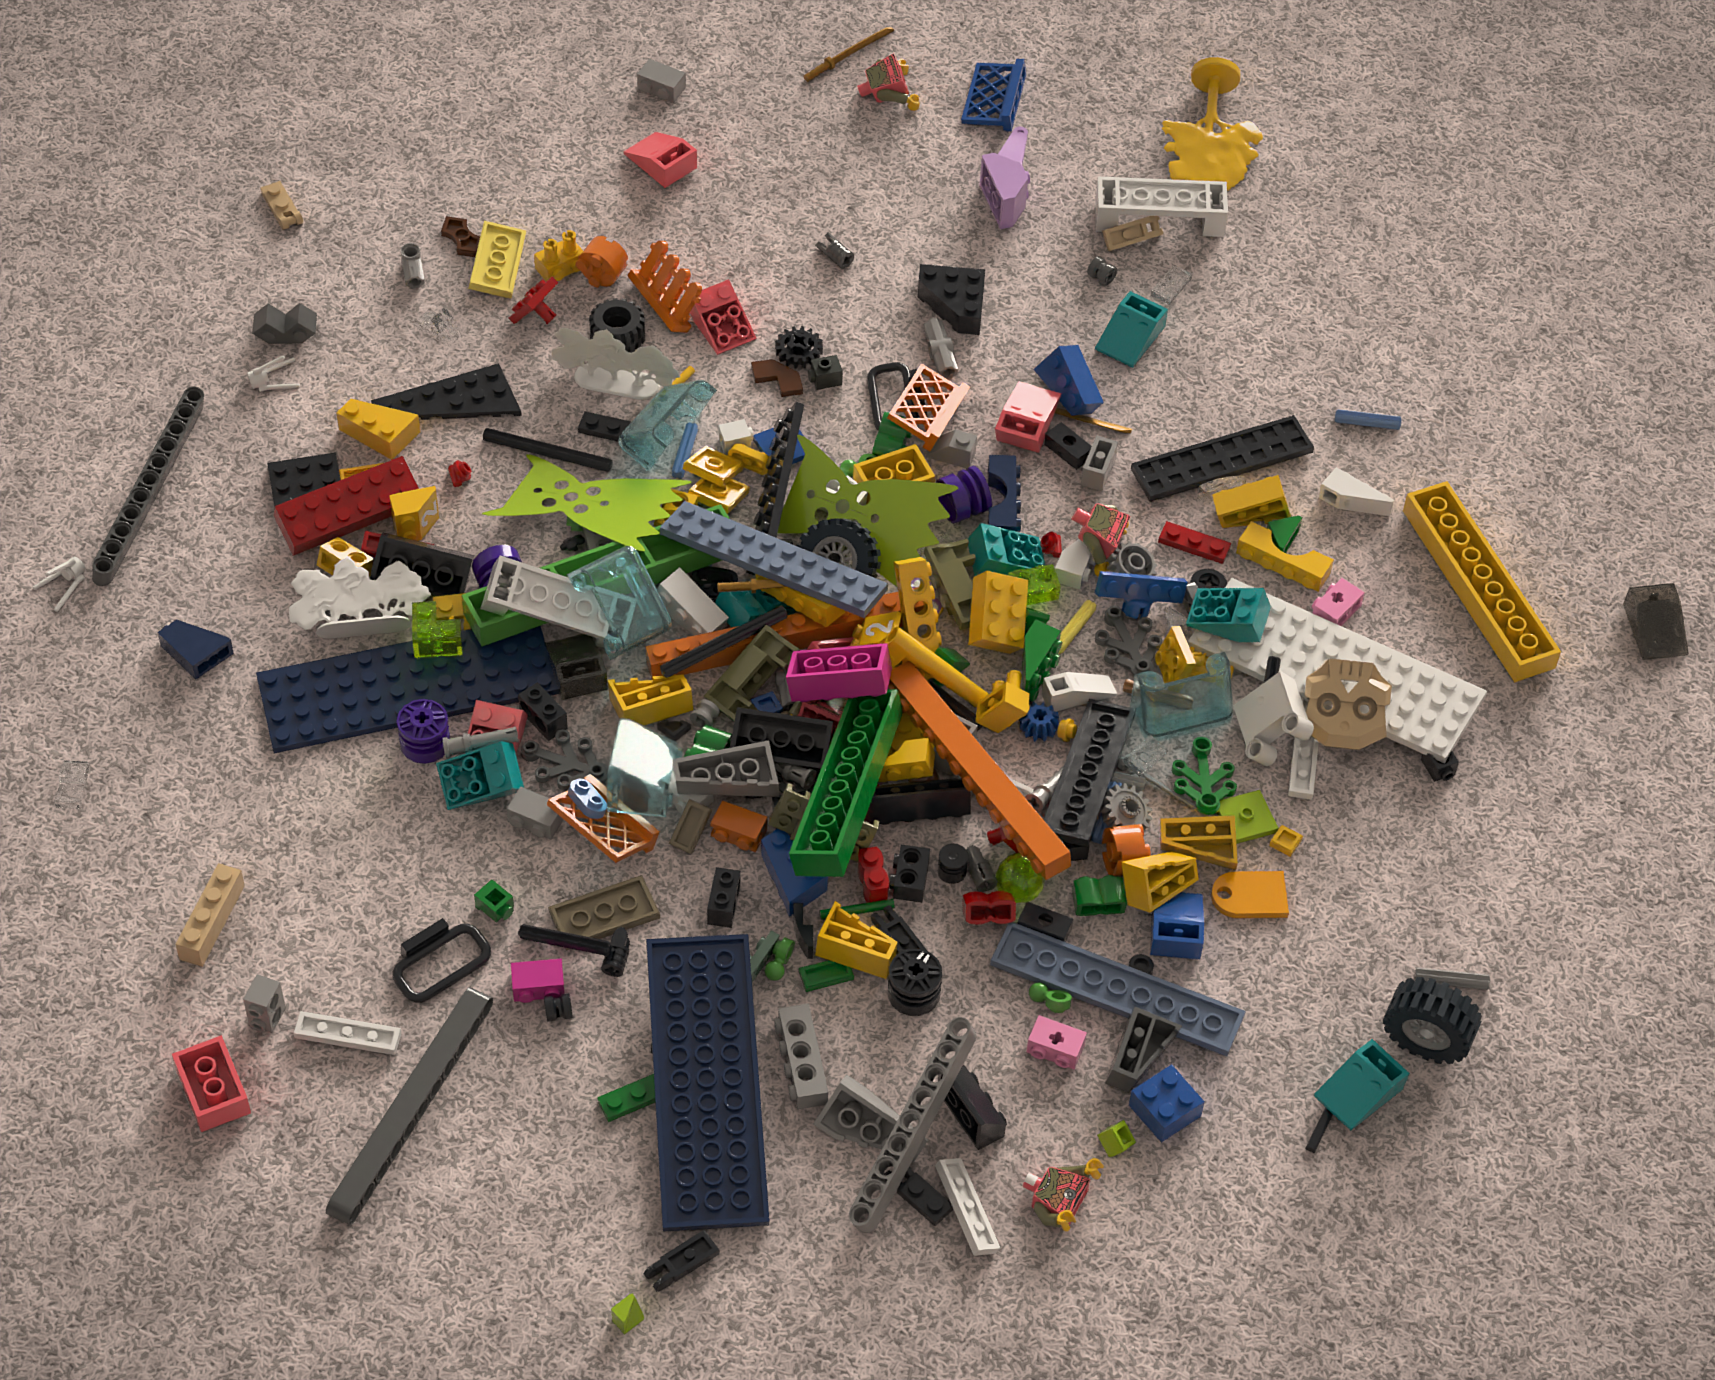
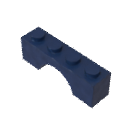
M989 455L988 486L998 490L1005 499L1000 504L989 507L988 525L1020 532L1021 518H1017V514L1021 512V500H1017V496H1020L1021 483L1016 482V478L1020 479L1021 465H1016L1015 455Z

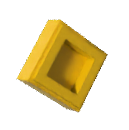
M1281 825L1271 839L1269 846L1291 857L1301 843L1303 835Z

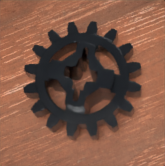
M793 326L792 331L785 329L784 335H778V340L775 341V354L779 356L780 362L786 361L787 367L794 364V369H797L798 365H802L805 369L806 364L809 363L811 365L812 359L820 358V355H823V340L819 339L818 333L812 334L811 328L805 331L804 326H801L800 330Z

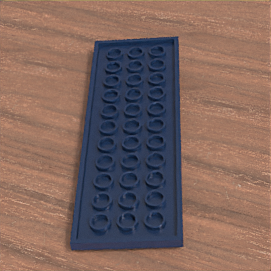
M541 625L481 646L473 630L467 629L256 672L274 754L397 728L396 720L399 711L404 705L414 700H433L443 706L448 717L473 712L476 700L502 706L519 703L518 694L537 682L550 696L559 694Z
M748 934L646 939L663 1232L769 1226Z

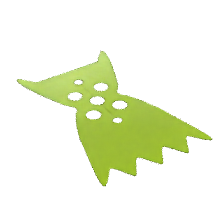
M797 435L805 456L782 509L778 533H807L809 531L807 528L818 524L819 521L815 518V512L821 507L826 508L828 511L826 520L835 518L856 519L861 524V527L867 528L871 532L869 535L875 538L878 543L875 546L877 550L880 549L881 556H878V562H881V566L876 572L897 587L893 562L920 557L917 549L939 544L928 523L950 517L949 513L939 502L938 497L952 493L959 488L955 485L899 479L870 480L853 485L850 484L844 472L819 447L806 437ZM834 479L839 482L840 488L838 492L831 494L826 490V485L830 480ZM809 490L815 492L814 497L811 499L806 495ZM862 491L870 494V501L864 506L857 502V495ZM841 499L849 502V509L843 514L836 510V503ZM874 514L879 516V520L876 523L871 522V516Z
M526 454V457L533 464L532 469L502 508L486 511L482 514L487 516H520L562 511L571 520L594 533L630 548L645 551L636 538L660 534L648 522L669 518L671 515L661 508L660 505L682 501L683 499L675 494L671 488L687 485L692 482L688 480L623 478L580 483L573 475L535 455ZM559 481H567L569 483V486L565 489H557L554 485ZM591 487H598L601 490L599 494L594 496L588 495L586 491ZM542 488V491L540 493H535L534 489ZM568 493L578 494V498L574 501H566L564 496ZM552 498L556 500V504L551 507H545L542 505V501ZM602 501L609 502L607 506L600 505ZM581 504L588 507V510L584 513H576L573 510L575 506Z

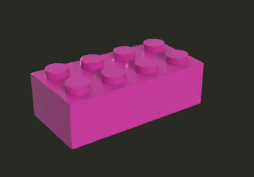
M888 644L793 651L786 675L791 702H808L820 699L832 700L845 697L856 698L858 696L870 695L876 697L887 694L892 671Z

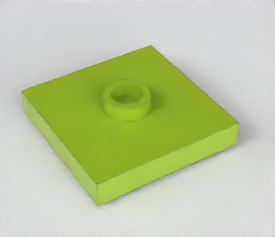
M1260 790L1220 801V808L1217 812L1218 816H1235L1236 844L1275 834L1279 829Z

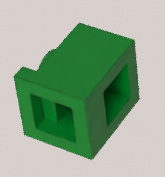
M492 879L474 894L475 908L483 911L496 923L501 918L503 920L508 919L514 911L513 896Z

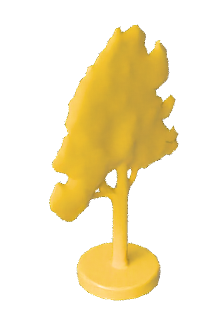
M1220 57L1205 58L1195 63L1191 69V82L1202 92L1208 93L1207 112L1204 118L1197 121L1196 124L1191 122H1172L1170 120L1162 122L1163 127L1161 129L1165 132V135L1169 134L1175 141L1168 142L1164 149L1166 152L1174 151L1179 156V160L1170 161L1168 164L1172 180L1227 182V191H1229L1231 187H1234L1244 179L1245 173L1248 171L1246 165H1249L1259 155L1255 149L1249 146V142L1258 145L1263 139V135L1252 122L1245 121L1230 125L1222 122L1217 114L1218 94L1230 92L1237 88L1240 83V69L1228 59ZM1213 123L1221 127V133L1213 132Z

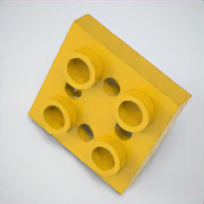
M1174 626L1171 627L1159 650L1156 652L1155 662L1160 668L1163 681L1167 685L1168 690L1179 692L1193 667H1201L1203 665L1204 657L1200 651H1190L1181 627Z

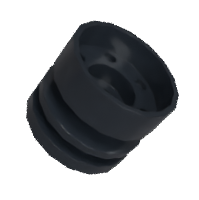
M908 949L900 952L893 958L889 966L888 999L898 1012L908 1016H921L929 1013L937 1006L940 1000L942 966L939 960L932 953L922 949Z

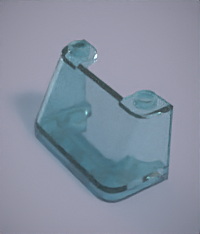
M704 380L663 387L619 437L620 447L646 470L650 471L674 438L673 429L665 423L666 419L672 415L679 421L681 418L688 416L694 421L717 390Z
M624 546L567 574L577 591L586 592L592 589L613 631L604 638L603 644L610 660L670 630L672 626L671 617L639 553L632 546Z
M1225 652L1208 657L1206 661L1208 673L1169 683H1164L1162 677L1153 671L1135 674L1130 708L1136 709L1134 718L1146 740L1160 742L1226 725L1232 720L1230 662Z
M620 718L608 768L607 812L666 817L668 807L672 808L674 794L669 793L673 771L672 759L681 758L683 748H678V742L632 719Z

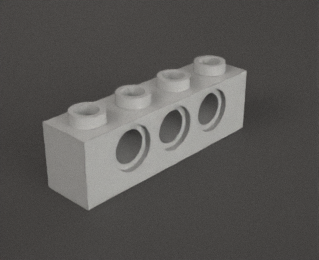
M809 1003L778 1008V1018L774 1019L776 1034H781L782 1041H779L781 1056H786L787 1063H784L786 1078H791L792 1085H789L790 1100L796 1101L797 1110L826 1105L828 1102V1088ZM793 1033H798V1034H800V1035H799V1036H792L791 1034H793ZM803 1055L805 1058H797L796 1056ZM807 1077L810 1080L803 1081L801 1078Z

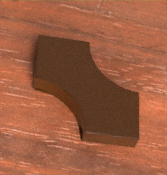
M446 216L441 229V236L451 239L456 244L457 255L476 258L480 236L473 234L468 229L467 219Z

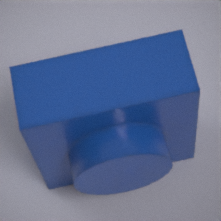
M773 691L751 699V703L760 711L783 712V707Z

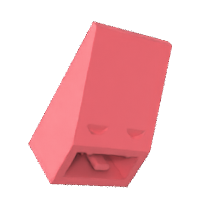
M654 132L623 151L624 155L664 188L697 169V150L683 138Z
M729 279L702 290L700 294L701 300L699 303H695L690 315L717 355L757 339Z
M1019 381L1002 409L995 427L997 441L1039 453L1045 439V433L1049 429L1059 403L1061 393Z
M476 700L468 734L472 736L516 726L519 742H514L513 746L515 753H517L528 714L520 709Z

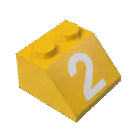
M431 486L389 495L396 536L416 541L422 540L439 519L436 487Z
M896 611L866 617L862 625L857 624L852 634L854 639L850 646L878 644L894 627H899L902 613Z

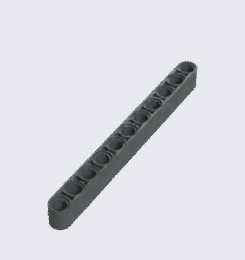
M189 387L184 391L92 564V581L96 585L106 586L113 581L197 422L204 406V392L199 387Z
M471 987L466 989L333 1193L326 1207L327 1215L348 1225H352L491 1010L493 997Z

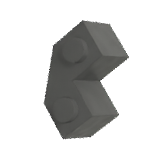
M301 303L286 314L272 305L266 304L254 314L252 334L268 344H300L316 333L317 313Z

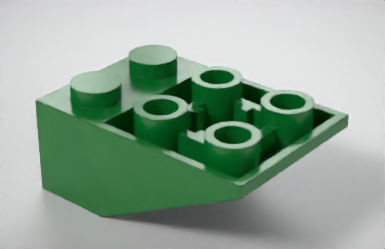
M1038 620L1034 621L1025 635L1022 657V690L1029 693V703L1031 701L1035 702L1040 691L1039 687L1041 684L1043 685V679L1050 676L1049 671L1051 668L1055 669L1061 658L1058 655L1062 647V641H1060L1061 630Z

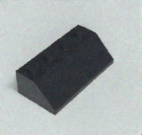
M383 532L379 539L370 579L377 580L387 566L400 561L408 566L410 571L416 572L417 575L421 576V583L423 586L428 587L431 597L463 594L466 591L475 555Z
M737 707L730 748L769 741L773 762L821 769L834 736L835 725L833 721Z

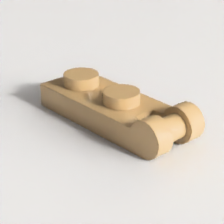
M281 181L260 187L262 196L282 230L288 229L293 224H303L301 213L295 207Z
M1147 216L1102 230L1107 250L1112 251L1163 235V229L1160 228L1158 220H1160L1159 216ZM1150 223L1152 230L1150 232H1148L1146 227V224Z

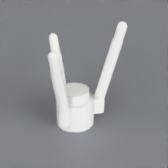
M281 356L259 368L252 369L253 371L247 372L252 389L258 388L260 392L266 390L299 388V384H265L269 382L267 373L294 362L295 358L283 361L285 356Z
M72 557L67 562L46 572L48 577L34 585L33 590H37L60 575L68 581L74 580L54 608V611L58 612L77 585L85 579L83 573L86 572V567L79 558Z

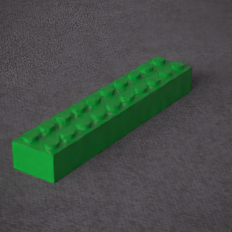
M887 689V694L876 697L870 695L848 698L789 852L795 876L844 877L903 714L898 689Z

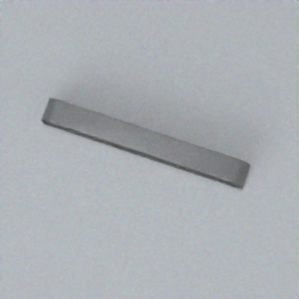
M957 1017L949 1023L849 1211L850 1221L863 1233H871L877 1228L976 1041V1031L966 1018ZM967 1029L963 1036H957L960 1030ZM955 1051V1055L951 1059H945L949 1052ZM943 1074L940 1081L933 1082L935 1076ZM931 1097L928 1104L921 1105L924 1098ZM918 1120L916 1127L908 1128L912 1121ZM906 1143L903 1151L896 1152L900 1144ZM888 1167H894L891 1174L884 1175V1171ZM876 1190H881L878 1198L871 1199L872 1194ZM869 1213L868 1219L859 1223L860 1217L863 1214Z

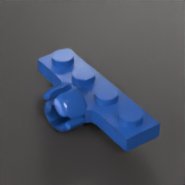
M1100 571L1095 594L1098 597L1124 599L1121 610L1126 616L1137 619L1139 614H1141L1140 618L1147 617L1154 602L1182 604L1188 582L1184 578Z

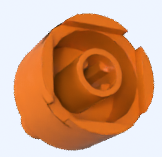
M605 236L594 237L576 261V267L588 279L589 284L596 288L613 285L628 265L626 262L628 255L624 248L614 240L612 243L607 241Z
M1141 824L1104 829L1102 844H1106V852H1102V856L1109 875L1123 876L1121 863L1123 861L1151 856L1150 847L1144 842V829Z

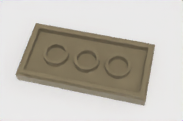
M642 875L548 907L557 931L596 939L613 935L616 928L622 927L628 930L660 919V912Z

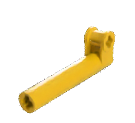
M898 626L894 627L885 638L878 642V644H888L892 669L906 658L976 708L977 702L989 695V693Z

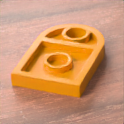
M1284 871L1228 872L1219 876L1213 884L1211 892L1212 903L1225 916L1231 918H1288L1289 909ZM1225 891L1229 893L1231 897L1228 899L1220 898L1217 893Z

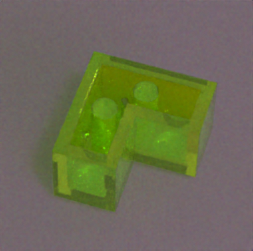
M436 601L412 602L414 657L463 655L460 619L438 620Z

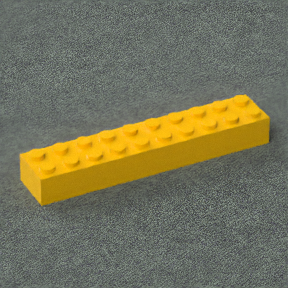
M1448 481L1408 493L1403 513L1514 683L1556 669L1561 654L1560 649Z

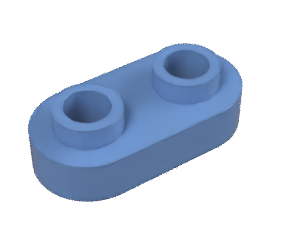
M585 779L573 780L568 789L569 797L587 817L593 819L602 818L607 809V803L589 781Z

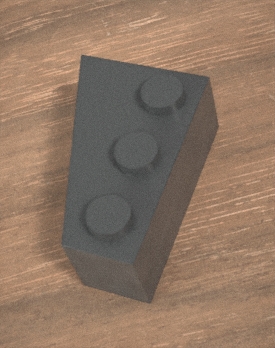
M1134 1007L1126 1021L1105 1084L1129 1093L1173 1042L1182 1025Z

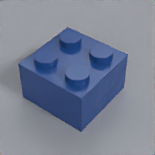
M1172 1064L1131 1090L1129 1100L1131 1109L1161 1143L1200 1118L1205 1103Z

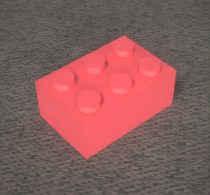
M222 1035L172 1054L177 1074L201 1132L251 1114L247 1095Z

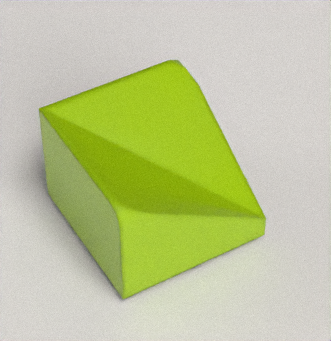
M1124 1120L1110 1125L1097 1134L1109 1157L1124 1152L1136 1143Z
M633 1293L611 1308L612 1322L624 1335L644 1320V1314Z

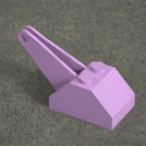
M1016 127L1012 131L998 154L982 155L979 185L1000 229L1013 227L1026 207V199L1029 198L1027 187L1030 184V175L1023 168L1028 130L1024 127Z

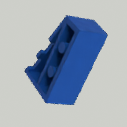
M1079 345L1058 346L1034 368V371L1051 391L1061 393L1059 401L1071 416L1092 414L1104 403Z

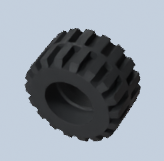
M613 298L611 301L608 299L604 300L603 304L599 303L596 305V308L592 309L589 316L590 340L593 339L595 332L607 329L614 339L620 340L625 345V350L629 353L634 352L635 349L641 347V344H644L645 317L639 305L635 306L633 301L627 302V299L622 298V300H618V298Z

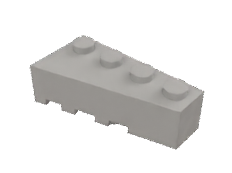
M769 741L672 759L678 794L779 797V784Z

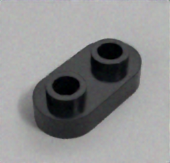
M706 566L693 571L692 580L700 587L705 583H715L717 585V583L738 582V575L730 569Z

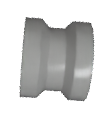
M701 699L697 704V709L693 710L690 714V720L700 728H703L705 725L712 726L713 719L718 717L720 710L713 702Z

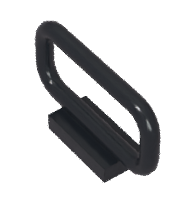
M892 362L875 366L867 374V384L876 430L879 431L882 420L876 376L882 373L900 371L905 389L918 369L909 370V367L903 363ZM913 387L915 393H922L920 387ZM919 399L921 406H926L925 399ZM906 400L908 406H915L912 400ZM911 412L913 418H920L918 412Z
M442 918L401 944L400 954L403 959L395 965L392 971V978L408 1000L415 1003H423L486 964L491 956V947L480 930L475 926L459 924L449 930V925ZM469 934L481 949L480 956L425 991L419 993L413 991L403 978V971L459 935Z

